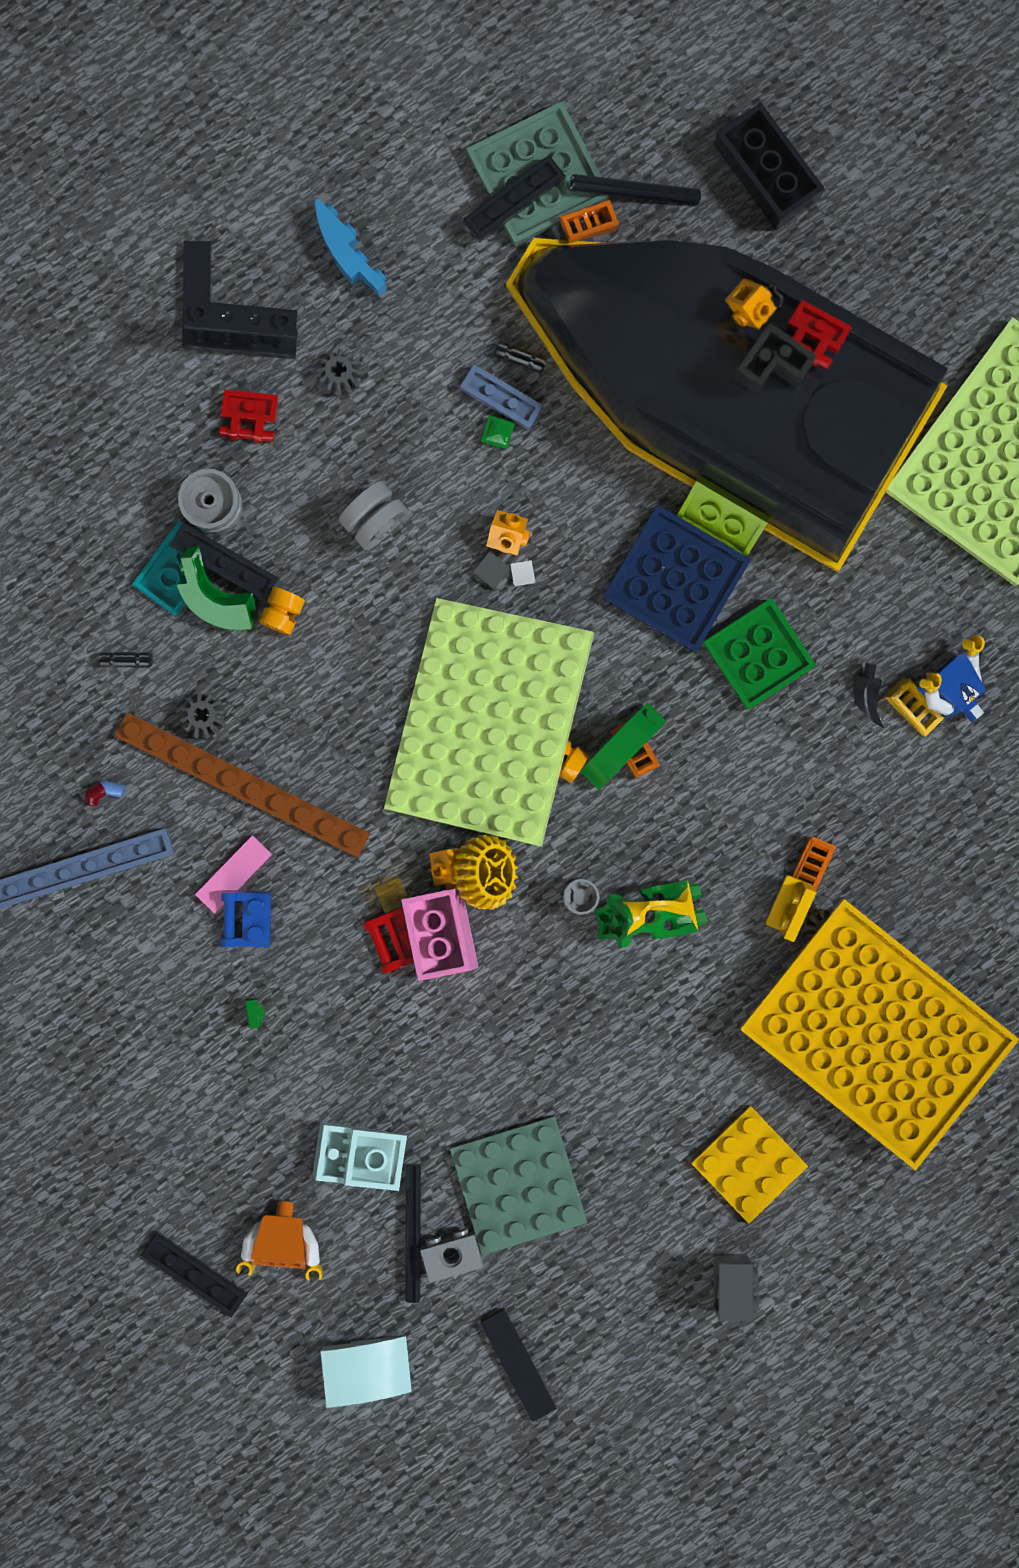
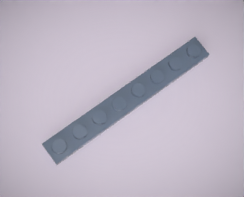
M161 829L1 879L0 909L175 855L168 829Z

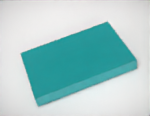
M180 519L132 583L134 587L176 617L186 604L177 587V583L183 576L180 570V558L183 554L169 547L183 523ZM204 567L207 576L210 570Z

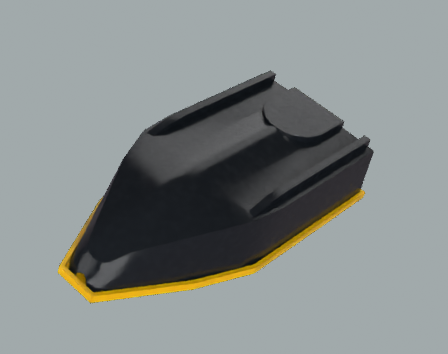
M533 238L506 283L507 289L572 388L628 451L692 488L699 476L704 477L770 516L771 518L764 530L836 572L841 569L947 388V385L942 383L948 371L947 367L777 269L725 246L673 240L617 243L577 241L568 243L567 240ZM743 279L763 286H768L770 282L776 284L777 291L784 298L782 307L779 308L777 307L780 300L779 297L774 294L772 288L768 290L772 295L770 299L777 309L759 329L748 325L743 327L733 318V310L725 300ZM802 300L852 326L837 354L828 349L824 352V355L833 359L828 370L819 365L816 367L812 365L797 387H794L772 372L759 392L755 394L734 379L738 367L770 323L791 337L795 335L796 332L787 328ZM806 337L801 341L813 349H816L818 346L817 343Z

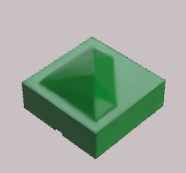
M489 415L481 443L507 450L515 423Z
M259 998L246 1001L245 1007L250 1029L263 1026L265 1011L259 1004Z

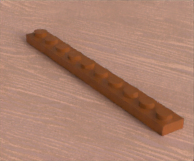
M128 712L115 737L359 858L371 834Z

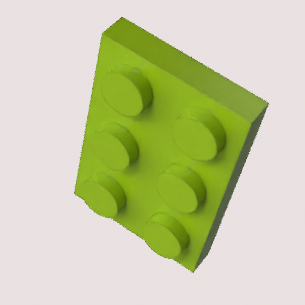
M699 476L677 514L681 519L746 557L771 518L702 476Z

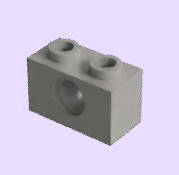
M467 1228L452 1232V1237L444 1240L441 1239V1236L425 1240L426 1245L421 1246L420 1251L429 1283L483 1268V1259L475 1231L468 1232ZM447 1248L457 1249L459 1257L455 1260L447 1259L444 1256V1251Z

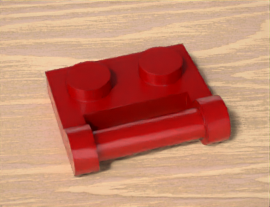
M403 907L363 923L365 931H369L382 963L380 968L383 975L414 962ZM386 924L400 959L392 961L378 927L380 925Z

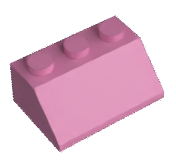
M454 888L402 900L418 981L479 968L465 900L460 898L461 891Z

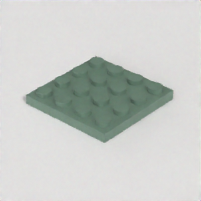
M562 101L466 148V153L490 198L548 155L552 157L565 174V179L504 224L514 246L561 224L560 216L610 199L611 195L572 191L570 189V178L573 174L601 177Z
M555 1116L450 1148L482 1255L587 1223Z

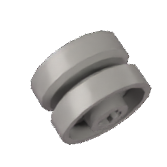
M201 469L191 473L183 481L178 492V505L182 515L196 530L207 535H220L231 530L239 522L243 512V499L238 488L225 473L215 469ZM214 498V502L211 505H207L209 499Z
M383 481L373 484L350 503L339 518L340 524L348 532L357 531L355 540L364 550L374 547L403 521L409 512L399 499L390 501L392 491Z

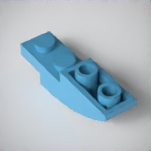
M318 198L315 201L317 219L324 242L335 264L352 285L362 279L380 297L387 291L386 277L378 268L372 269L366 263L368 259L358 248L353 250L358 245L355 229L348 222L343 224L337 218L338 213L329 203L324 205Z

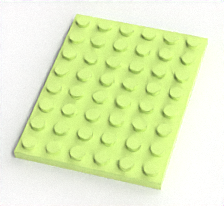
M1012 317L900 468L887 488L886 493L1016 587L1019 584V321Z
M436 598L384 809L542 847L594 632Z

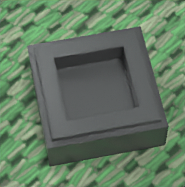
M489 552L475 568L473 574L494 590L511 568L492 552Z

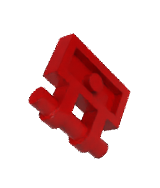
M802 300L790 319L787 328L796 332L791 338L817 355L812 365L815 367L819 365L828 370L833 359L824 355V352L828 349L837 354L852 326ZM806 337L817 343L818 346L816 349H813L801 341Z
M224 389L221 417L223 419H231V427L220 426V436L230 437V440L233 441L249 439L254 440V443L261 444L264 441L274 442L275 431H266L265 423L276 424L278 395ZM241 420L255 422V429L241 428Z

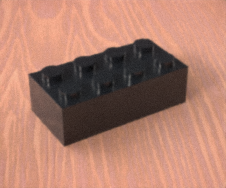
M761 102L717 133L714 142L715 148L776 230L820 200L825 189Z

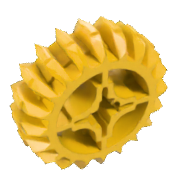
M478 835V837L467 840L466 844L460 847L461 853L456 855L458 864L453 866L457 870V875L453 878L458 880L455 889L461 891L460 898L465 899L468 905L478 909H495L506 904V900L512 898L511 891L517 889L514 881L519 878L515 875V870L519 866L514 864L516 856L511 854L512 847L506 845V840L499 839L494 835Z

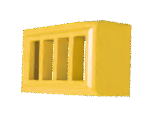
M902 678L884 697L923 737H926L944 717L927 707L925 696L919 692L918 687L911 679ZM908 690L909 692L900 700L899 697ZM915 697L917 700L907 708L905 705ZM923 705L925 708L915 717L913 713ZM930 712L933 716L922 725L920 721Z

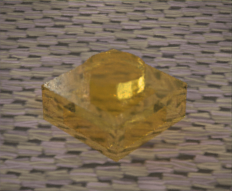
M400 877L374 888L385 913L403 906L402 900L409 898Z

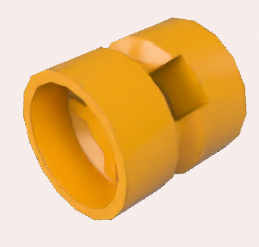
M273 586L267 599L270 605L263 609L258 622L280 633L291 636L296 624L294 616L300 615L305 600L291 592Z
M568 740L565 751L568 757L562 763L559 776L572 784L590 754L580 747L572 748L571 742Z

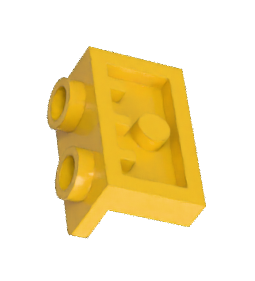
M786 875L766 918V925L780 930L785 939L794 942L817 893L812 884Z

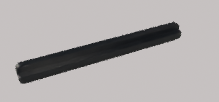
M573 174L570 178V189L572 191L698 205L701 200V190L695 188Z
M408 1164L406 1166L405 1301L417 1303L420 1301L421 1166L419 1164Z

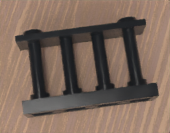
M186 300L184 329H188L187 350L296 359L298 310Z

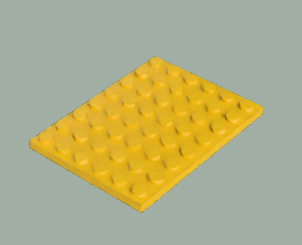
M845 899L840 901L739 1028L915 1171L1019 1041V1038Z

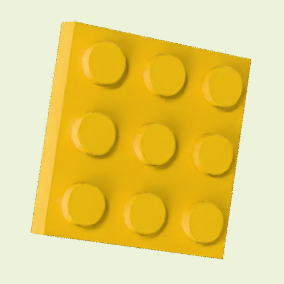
M750 1105L691 1161V1164L748 1224L808 1167Z

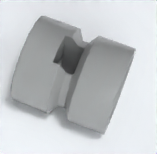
M585 879L570 882L563 892V902L567 909L579 915L592 912L597 907L600 898L595 884Z

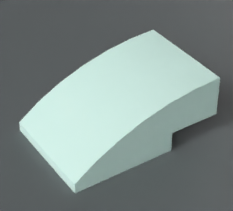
M320 1122L312 1177L316 1181L343 1183L347 1186L399 1191L407 1135Z
M406 1336L351 1341L349 1344L322 1347L321 1359L326 1408L371 1402L412 1392Z

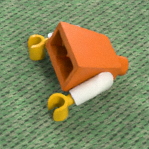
M287 1201L277 1202L276 1216L264 1215L261 1222L255 1223L246 1234L241 1252L242 1260L236 1267L238 1274L241 1272L242 1265L249 1267L248 1276L255 1270V1265L306 1269V1279L310 1281L309 1272L314 1270L319 1273V1280L322 1278V1267L319 1265L318 1242L311 1228L304 1225L301 1218L292 1217L293 1203Z

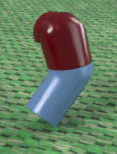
M104 780L99 781L87 788L84 794L85 802L89 806H97L100 799L106 795L123 798L125 785Z

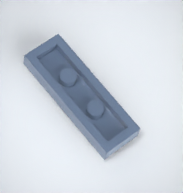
M475 364L460 386V390L527 430L531 429L543 409L542 404Z

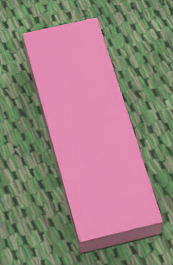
M251 836L195 895L216 914L224 906V901H221V891L239 890L273 854L254 836Z

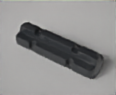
M501 341L496 345L494 355L498 358H508L509 362L525 368L532 367V370L538 373H542L546 366V359L538 355L534 357L531 352L515 346L511 348L509 344Z
M101 652L98 656V663L102 668H111L112 665L115 668H137V665L141 668H150L153 664V657L149 652H140L139 654L136 652H114V654Z

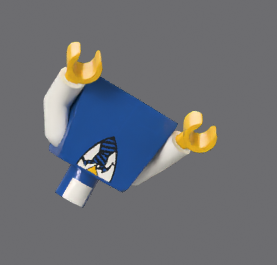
M972 635V640L965 639L962 642V647L968 651L951 658L935 673L927 672V679L920 681V686L917 689L925 696L929 709L948 718L963 712L970 722H973L984 713L975 700L985 692V686L982 683L979 669V652L984 648L985 642L984 638Z

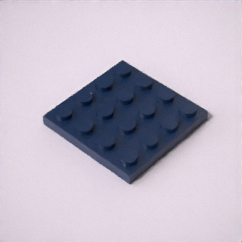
M657 505L602 599L696 654L751 559Z

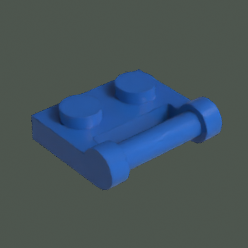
M221 891V901H224V936L221 937V946L270 947L272 891ZM235 901H243L242 936H235Z

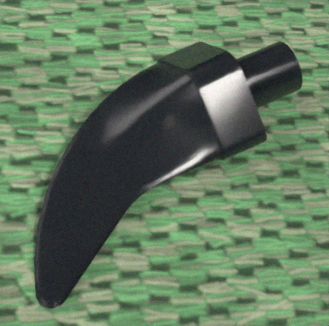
M866 663L864 674L855 675L853 694L855 703L872 722L884 728L877 711V699L882 679L874 677L877 665Z

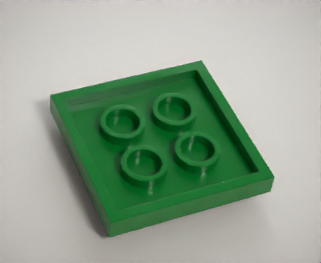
M772 598L703 642V645L747 711L817 666Z

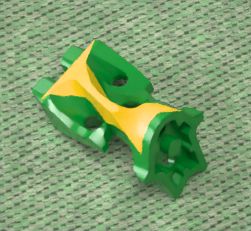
M688 880L640 889L639 893L643 895L645 902L630 901L622 898L621 895L611 894L608 895L605 906L594 910L599 923L598 939H615L619 948L627 947L631 944V938L639 933H650L652 939L671 938L696 933L699 931L698 926L707 922L705 911L703 909L694 910L692 901L700 898V885L689 884ZM653 894H662L661 900H652ZM647 911L653 912V913L651 914V916H650L648 922L646 923V922H645L646 912H647ZM666 921L671 923V928L668 930L664 927Z

